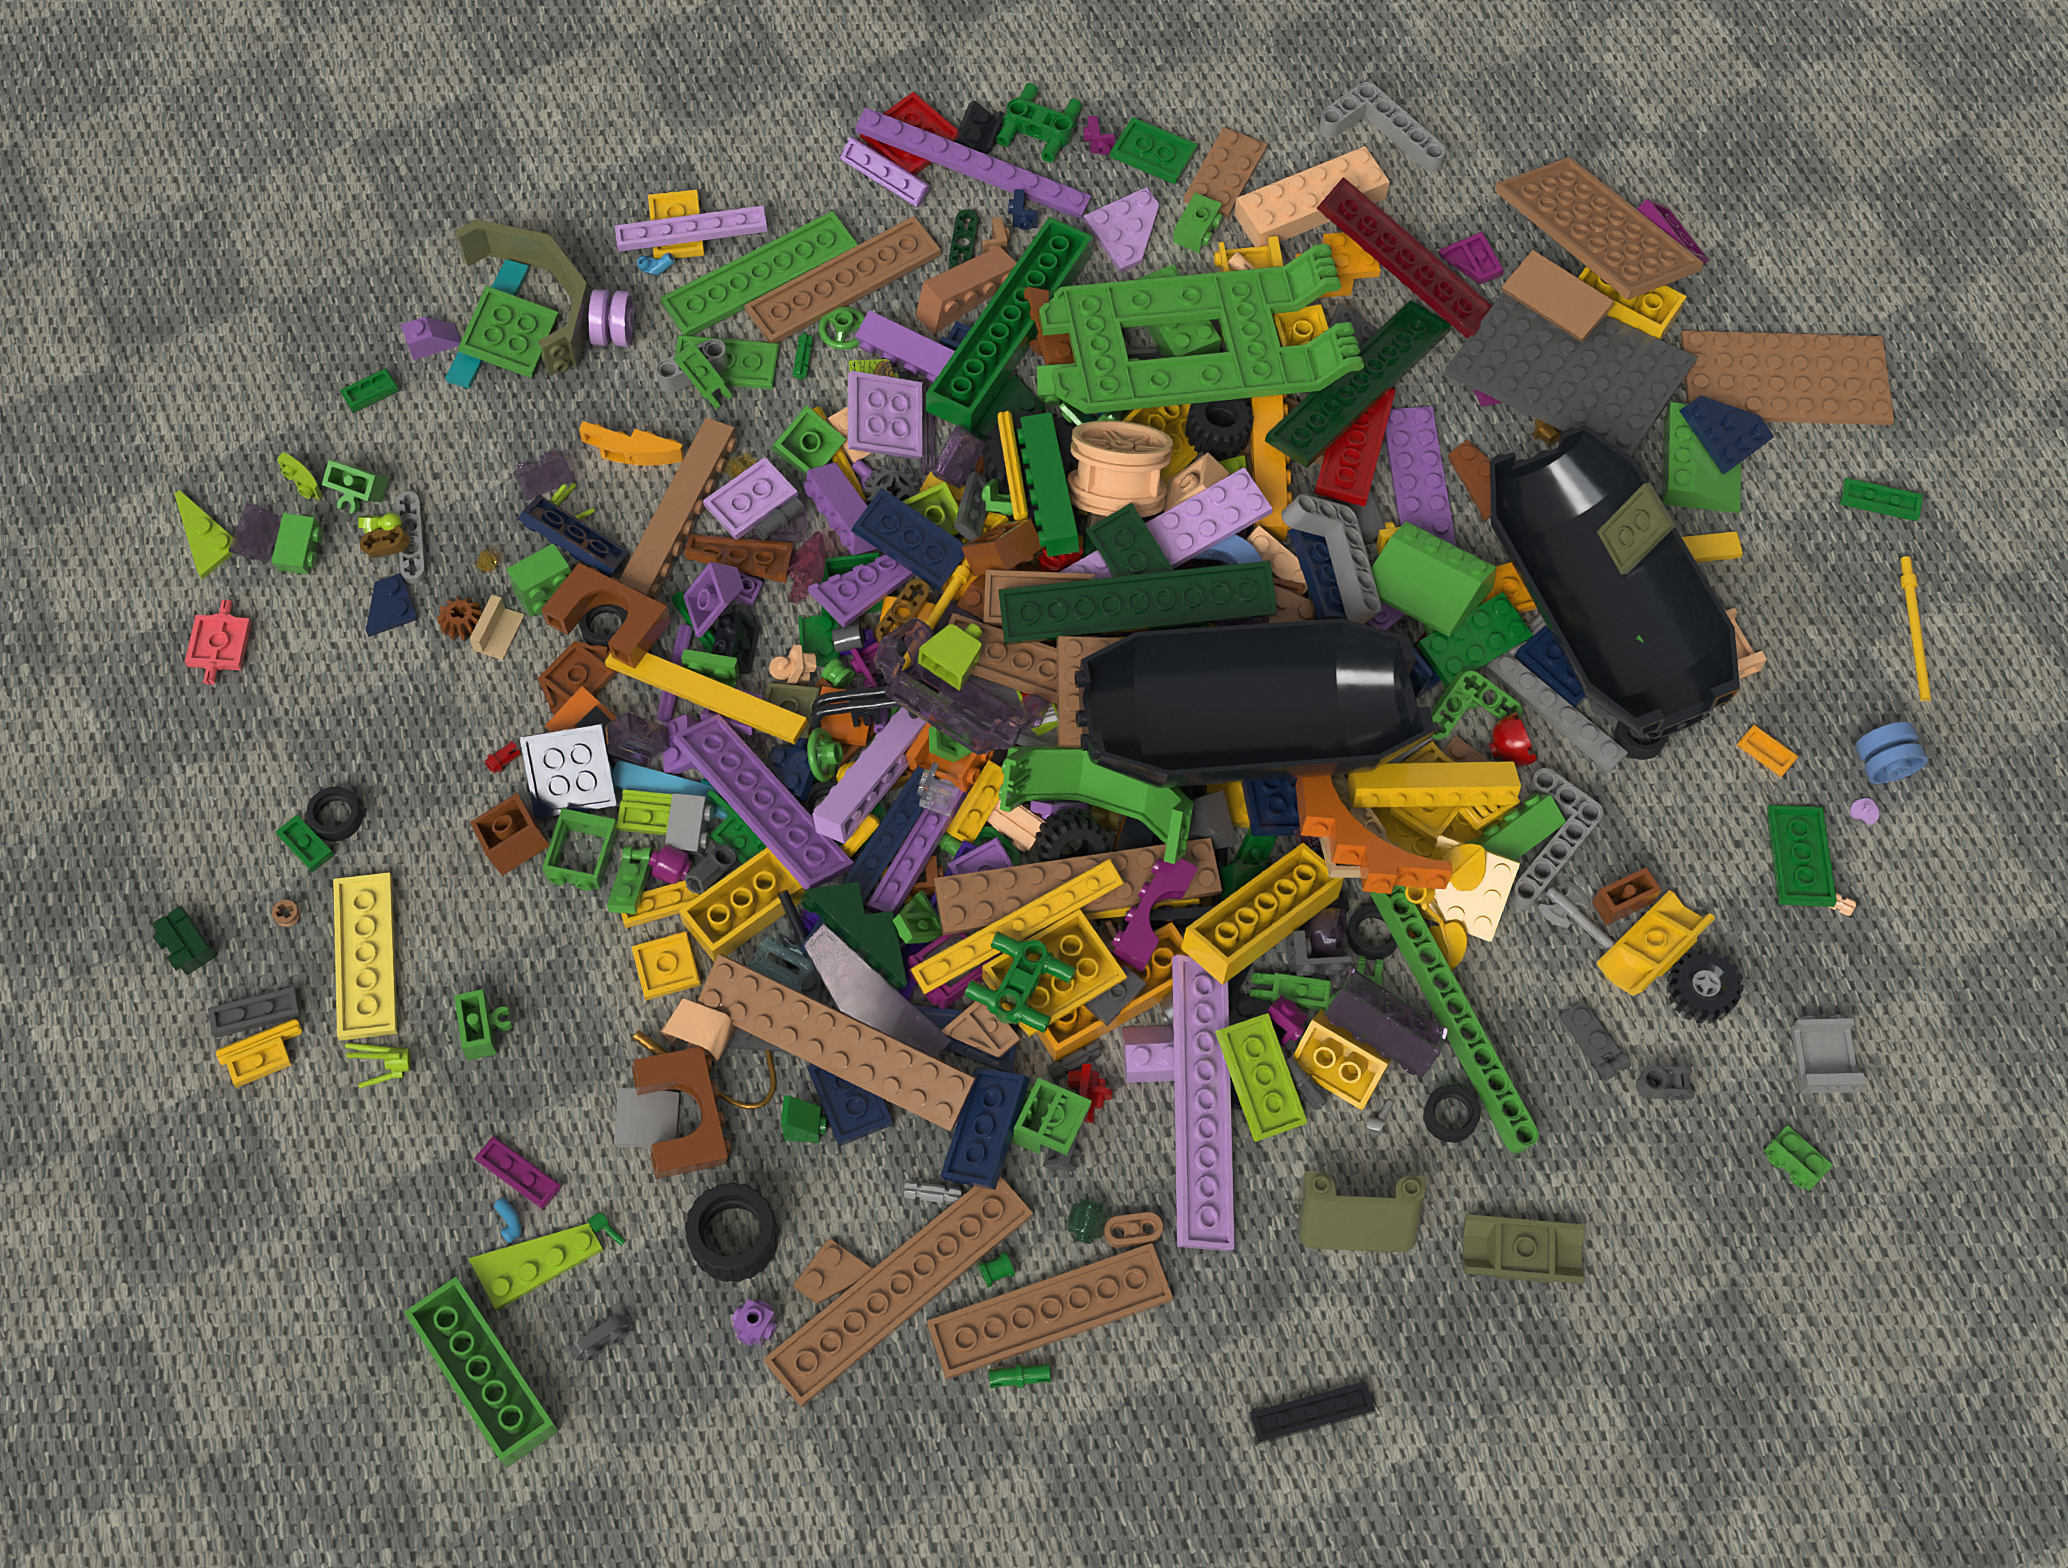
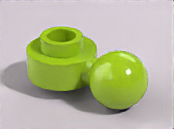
M393 512L386 513L384 516H358V528H364V533L380 528L388 531L395 526L402 527L401 517Z

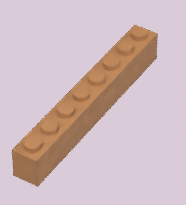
M707 417L705 418L619 579L623 585L631 589L637 588L651 599H658L661 592V582L664 578L667 579L670 576L673 568L672 561L675 556L679 557L681 555L686 535L692 534L697 514L701 515L705 509L703 500L706 499L708 494L714 492L718 474L724 473L729 453H734L737 448L738 439L736 438L734 427Z

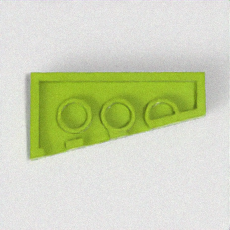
M588 1223L468 1259L494 1309L498 1311L602 1252L603 1249Z

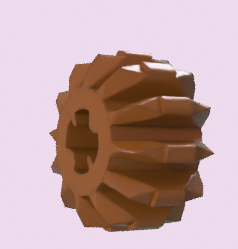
M457 595L456 601L452 602L447 599V606H440L439 612L441 615L438 616L437 621L441 625L440 628L443 634H449L450 639L453 641L460 636L461 640L465 642L466 635H472L483 612H481L480 604L473 602L469 596L462 601L461 597Z

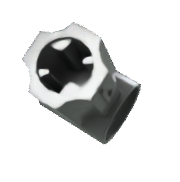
M861 616L845 628L837 622L836 629H832L833 642L837 653L853 648H864Z
M724 844L717 845L705 859L684 877L686 887L693 894L701 895L718 879L723 878L735 863L736 854L734 850Z

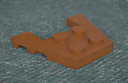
M1027 287L1024 290L1025 300L1029 301L1031 307L1029 313L1038 329L1037 338L1046 365L1075 363L1068 333L1042 334L1039 309L1045 302H1049V291Z

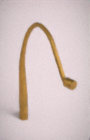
M640 1030L632 1038L646 1050L648 1049L653 1055L670 1053ZM765 1050L771 1081L770 1089L765 1099L758 1103L747 1104L734 1100L719 1090L718 1097L744 1109H758L768 1104L776 1088V1074L771 1051Z

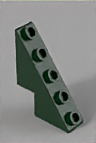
M859 882L805 889L801 895L802 906L810 913L815 912L822 919V924L827 930L832 933L836 932L844 939L843 944L854 953L857 951L864 958L865 965L871 971H878L885 978L884 981L890 989L895 992L902 991L907 986L897 930L892 921L894 919L893 911L865 915Z

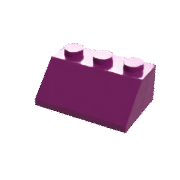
M1647 199L1637 208L1640 213L1704 262L1703 264L1710 261L1669 207Z

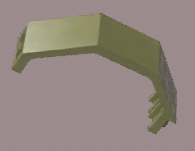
M478 219L455 230L460 252L467 266L486 257H495L546 269L555 276L573 300L567 324L563 328L539 340L538 345L542 350L541 356L546 365L545 370L550 376L555 373L565 372L570 365H573L578 371L589 329L590 295L587 282L551 235Z

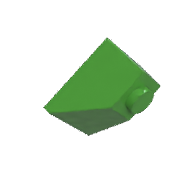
M806 405L770 449L792 467L807 475V470L826 465L845 442L846 438Z

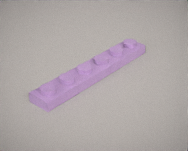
M764 206L614 225L618 252L767 232Z

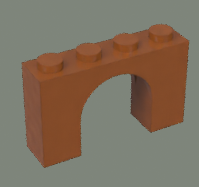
M578 563L541 609L546 624L569 635L582 617L592 608L605 604L622 607L628 612L627 618L610 639L608 646L612 658L635 669L670 624L671 618L667 605L659 599L653 600L645 596L637 588L631 589L623 585L615 577L609 578L601 574L593 566L587 567Z
M703 1047L633 1060L631 1069L637 1096L669 1089L680 1090L694 1098L701 1111V1124L692 1134L651 1145L650 1156L655 1179L725 1165L728 1155H731L729 1139L723 1138L721 1128L725 1126L722 1110H717L715 1100L718 1099V1090L716 1083H711L709 1072H712L711 1059L709 1055H704Z

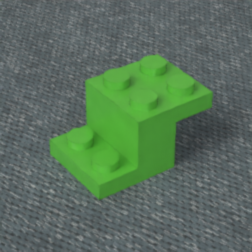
M1038 1077L1034 1087L1030 1085L1027 1087L1011 1142L1037 1154H1040L1043 1147L1046 1146L1068 1156L1092 1101Z

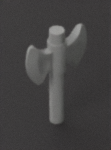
M1568 880L1565 882L1566 895L1561 891H1557L1552 886L1545 895L1551 899L1553 905L1540 904L1538 909L1541 914L1551 923L1564 928L1570 926L1567 916L1570 919L1572 918L1608 951L1615 942L1578 908L1583 907L1588 910L1591 907L1584 891Z

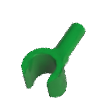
M596 1213L588 1219L595 1234L604 1229L620 1246L626 1242L613 1229L602 1213Z

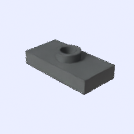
M1126 965L1121 968L1127 976L1126 980L1086 1004V1008L1106 1026L1146 987V983Z

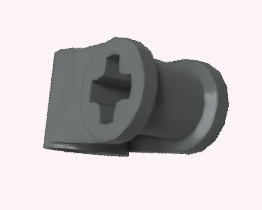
M1649 1066L1636 1081V1090L1644 1098L1687 1101L1695 1096L1694 1091L1691 1090L1690 1075L1692 1074V1068L1689 1066ZM1646 1078L1652 1079L1657 1087L1649 1085Z

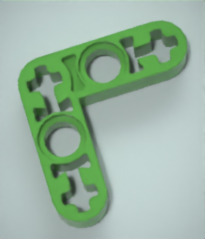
M1463 669L1456 674L1431 710L1433 723H1440L1439 725L1442 727L1440 731H1435L1432 738L1437 740L1446 738L1472 701L1498 720L1507 716L1506 711L1498 707L1501 703L1510 707L1513 713L1517 712L1520 719L1523 715L1522 706L1478 672ZM1464 678H1471V682L1479 686L1477 690L1466 686ZM1492 689L1495 698L1491 703L1485 704L1483 702V694L1486 690ZM1452 697H1456L1459 701V706L1455 711L1447 709V702ZM1442 711L1444 714L1449 715L1451 717L1448 720L1444 718V716L1440 715V712Z

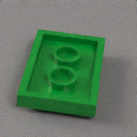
M1132 117L1113 146L1110 157L1176 185L1196 153L1198 144Z

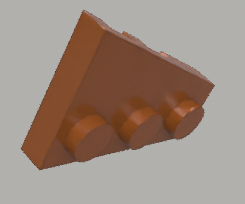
M1465 440L1449 453L1448 459L1459 479L1468 490L1471 500L1480 511L1483 521L1486 522L1491 518L1490 460L1472 443Z

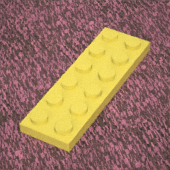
M389 872L333 879L337 1038L339 1041L398 1034L392 875Z

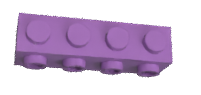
M870 310L855 335L859 348L866 353L873 354L875 352L880 354L882 359L890 360L892 365L895 362L902 365L903 369L916 376L919 373L925 376V380L933 384L955 352Z
M832 463L807 470V480L804 483L805 492L816 503L818 511L826 517L830 528L836 531L842 545L847 547L853 556L877 549L851 531L853 525L868 506L838 465Z

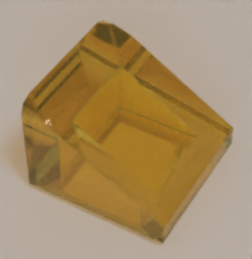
M748 453L731 458L725 473L734 479L757 463V461Z

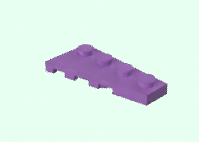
M885 554L876 558L875 562L865 566L863 564L856 566L852 571L841 576L837 574L829 577L828 581L819 585L818 583L808 586V592L845 628L915 574Z

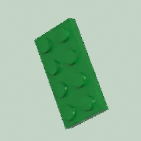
M1502 592L1476 607L1450 637L1436 631L1420 640L1417 646L1447 688L1459 671L1470 669L1476 672L1528 641L1533 634Z

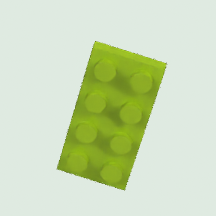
M1267 1013L1215 1031L1254 1142L1307 1124L1306 1116L1269 1014Z

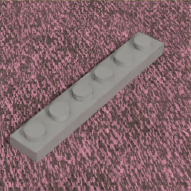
M1506 653L1487 666L1486 671L1608 773L1627 756L1628 752L1511 654Z

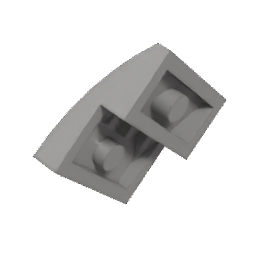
M618 1088L614 1145L616 1147H645L647 1150H650L653 1143L677 1139L680 1093L663 1090L637 1096L636 1088Z

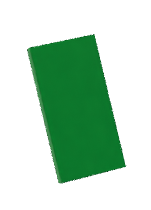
M1768 805L1766 808L1778 905L1835 907L1837 899L1823 807Z

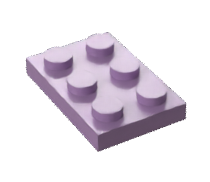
M764 457L704 499L703 504L735 540H738L752 530L754 526L769 517L772 510L775 508L779 509L793 497H798V492Z

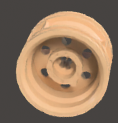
M1092 421L1080 424L1073 429V441L1071 442L1070 452L1079 462L1078 469L1071 471L1067 478L1068 492L1072 505L1084 511L1104 516L1113 514L1131 502L1141 517L1155 515L1165 508L1167 485L1160 479V471L1171 462L1170 451L1173 447V440L1169 435L1153 427L1124 421Z

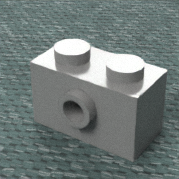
M672 793L665 844L686 851L688 855L704 856V849L709 847L710 834L707 832L708 821L711 822L714 815V807L711 805V801L705 796Z

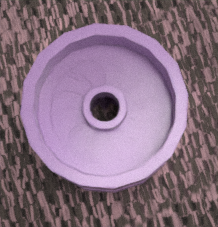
M594 289L589 305V335L591 344L593 346H606L610 339H612L616 347L629 348L634 326V303L631 291L617 290L612 298L608 290Z

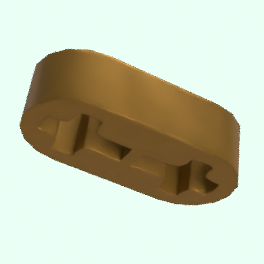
M395 526L388 531L383 528L373 530L362 537L360 548L372 558L399 553L408 547L410 535L399 526Z

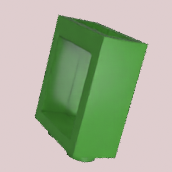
M561 808L542 867L546 879L556 885H564L565 882L575 884L577 888L585 891H590L592 888L600 890L618 834L616 820ZM569 830L605 838L594 875L557 867Z

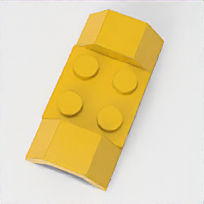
M1669 890L1597 961V966L1614 985L1632 996L1639 994L1658 976L1662 977L1697 942V937L1715 920V916L1711 913L1704 916L1698 915L1684 907L1675 893Z

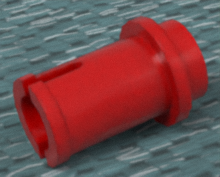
M510 741L493 755L489 753L484 762L493 774L497 771L501 773L504 766L521 756L520 750L512 751L517 746Z

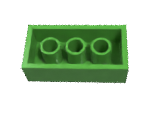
M1173 264L1136 280L1181 276V274ZM1210 320L1145 326L1164 358L1220 352L1221 338Z

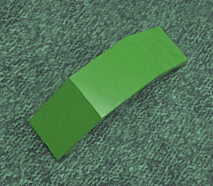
M1058 746L1008 747L1007 758L1002 765L1004 779L999 790V798L1001 799L1000 810L1010 813L1023 802L1031 800H1076L1142 821L1166 844L1165 862L1175 864L1186 854L1194 803L1178 787L1155 788L1095 765L1089 759L1087 751H1082L1081 748Z

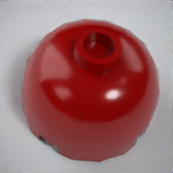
M1515 712L1500 719L1494 725L1491 732L1493 742L1488 743L1493 757H1500L1502 762H1514L1515 767H1523L1537 762L1535 754L1529 755L1528 750L1533 753L1532 745L1518 713Z

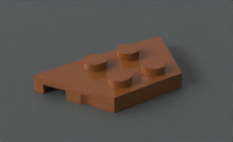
M574 641L538 677L539 684L553 716L581 686L595 697L619 673L606 667L605 661L611 653L607 647L599 645L590 646L587 643Z

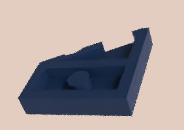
M401 573L375 582L366 626L368 637L418 620Z

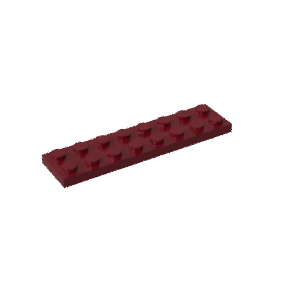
M1343 177L1316 209L1399 279L1401 283L1406 285L1422 301L1428 304L1467 339L1470 335L1474 336L1480 328L1481 321L1492 308V305Z

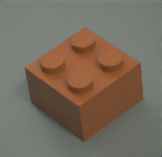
M1031 519L997 524L961 548L973 575L986 576V570L1015 571L1017 564L1034 559V553L1043 547H1040L1038 534Z
M515 793L470 822L485 855L502 876L550 846L533 812L518 793Z

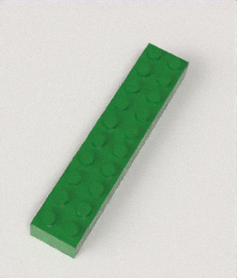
M1048 217L926 392V412L972 432L1028 350L1029 342L1034 340L1038 334L1036 323L1032 321L1029 313L1031 307L1029 301L1025 300L1024 290L1027 287L1049 291L1050 301L1060 287L1071 286L1092 256L1093 236Z

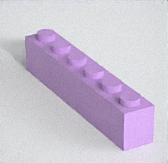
M903 707L893 714L885 728L877 733L875 740L867 749L862 751L859 759L852 767L847 769L838 784L831 788L823 802L815 807L812 814L817 833L841 843H846L909 766L905 754L932 714L919 710V717L912 719L908 711Z

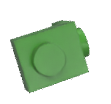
M991 479L982 491V500L986 502V511L1000 512L1001 515L1006 516L1013 515L1010 494L999 493L998 479Z
M937 724L929 728L930 753L953 763L972 753V730L966 727L957 733Z

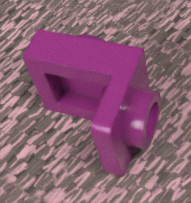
M1097 115L1087 116V127H1083L1084 142L1089 141L1090 153L1108 154L1115 145V134L1100 135Z
M1282 995L1265 1013H1268L1272 1020L1287 1031V1034L1280 1041V1044L1283 1046L1290 1039L1296 1042L1305 1031L1302 1024L1308 1016L1298 1009L1293 1001L1286 999Z

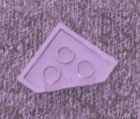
M1146 187L1083 216V221L1120 273L1142 264L1158 214L1159 203Z

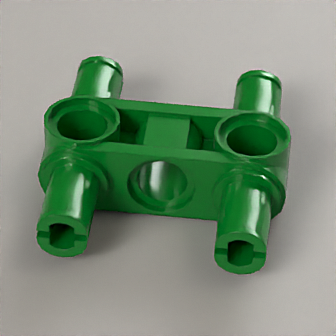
M1026 83L1020 96L1007 103L1006 114L1003 117V127L997 135L996 141L999 145L1008 147L1016 132L1045 141L1047 144L1041 153V158L1048 163H1053L1060 148L1065 147L1072 141L1073 132L1077 126L1076 119L1082 110V103L1077 99H1070L1063 113L1032 103L1038 94V88L1032 83Z
M997 931L992 940L991 948L1013 957V962L999 989L992 990L971 980L965 991V997L987 1006V1010L994 1014L1002 1023H1013L1015 1025L1023 1023L1045 1033L1051 1021V1016L1029 1007L1028 1002L1043 975L1047 973L1070 984L1077 967L1055 958L1052 951L1046 949L1045 945L1040 941L1022 940L1020 942ZM1029 954H1037L1041 958L1038 961H1030L1027 959V956ZM1009 1002L1015 1005V1008L1007 1011L1002 1009L1001 1005Z

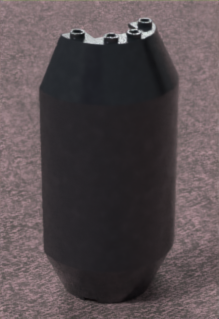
M1587 425L1578 428L1571 427L1561 434L1558 448L1550 451L1543 450L1529 459L1515 461L1516 455L1514 452L1495 456L1489 462L1492 529L1586 697L1644 738L1648 735L1652 739L1665 737L1687 729L1709 717V712L1713 711L1715 707L1726 705L1740 689L1735 627L1676 527L1628 574L1622 575L1597 533L1644 483H1649L1638 463ZM1638 635H1640V637L1642 638L1643 642H1641V641H1639L1638 639H1636V638L1638 637Z
M1344 618L1135 632L1082 658L1080 671H1075L1074 674L1075 686L1079 688L1080 710H1076L1077 727H1082L1083 734L1080 736L1081 750L1087 751L1089 759L1093 764L1155 788L1367 773L1430 739L1436 730L1429 707H1418L1409 675L1416 659L1410 638Z

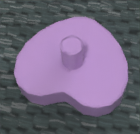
M1869 798L1859 799L1850 807L1849 813L1853 818L1862 819L1869 825L1875 824L1879 819L1878 807Z

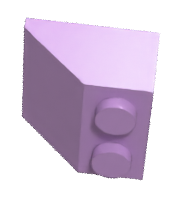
M1173 1025L1122 1028L1125 1082L1174 1081Z

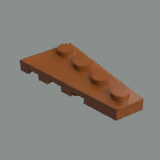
M689 534L685 547L686 559L706 564L714 562L737 567L739 572L783 583L787 582L794 553V543L742 538L735 540L730 537Z

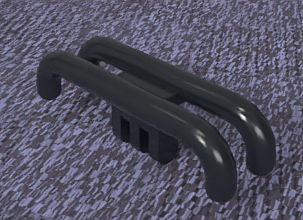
M905 684L825 693L818 696L812 705L810 725L812 730H814L815 728L822 727L821 719L823 717L851 713L854 727H860L859 717H863L865 726H870V716H874L875 724L878 725L882 724L880 709L894 707L905 708L910 718L916 719L919 717L917 706L920 704V697L915 689Z

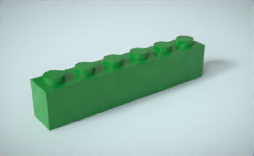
M1052 413L1020 417L1021 428L1017 429L1019 445L1024 444L1025 448L1021 449L1023 465H1029V469H1025L1027 485L1033 484V489H1030L1029 493L1031 505H1037L1038 509L1033 510L1035 524L1042 528V531H1038L1040 547L1046 548L1047 557L1079 552L1078 534Z

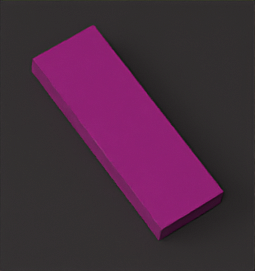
M494 1136L491 1137L474 1158L476 1162L542 1210L546 1208L562 1188L559 1183Z

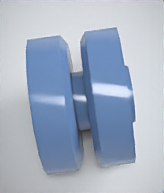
M1896 722L1867 733L1857 741L1855 748L1861 761L1867 762L1864 770L1871 783L1882 784L1900 780L1914 774L1926 765L1928 758L1922 745L1916 744L1919 737L1912 723Z

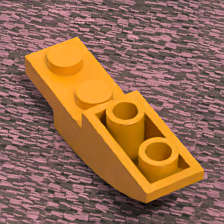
M585 421L582 422L579 428L582 442L599 447L601 458L610 461L642 466L665 465L682 462L685 457L683 444L674 439L656 436L650 431L634 429L630 437L624 432H615L604 428L600 424H591Z

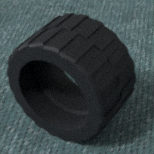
M734 1182L715 1185L716 1187L707 1189L699 1198L697 1197L693 1202L692 1208L688 1211L687 1222H685L688 1246L699 1268L708 1273L710 1277L724 1282H741L748 1278L751 1279L767 1268L766 1266L774 1258L775 1250L778 1247L779 1234L774 1212L771 1210L768 1200L758 1190L750 1188L749 1185H741ZM734 1208L744 1209L753 1213L760 1224V1236L748 1251L737 1256L727 1257L717 1255L709 1250L705 1243L704 1232L707 1224L715 1215L724 1210Z

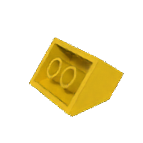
M1321 304L1306 306L1295 312L1272 314L1280 347L1305 345L1329 329Z
M1321 1009L1309 1024L1293 1056L1308 1076H1313V1082L1363 1110L1396 1053Z

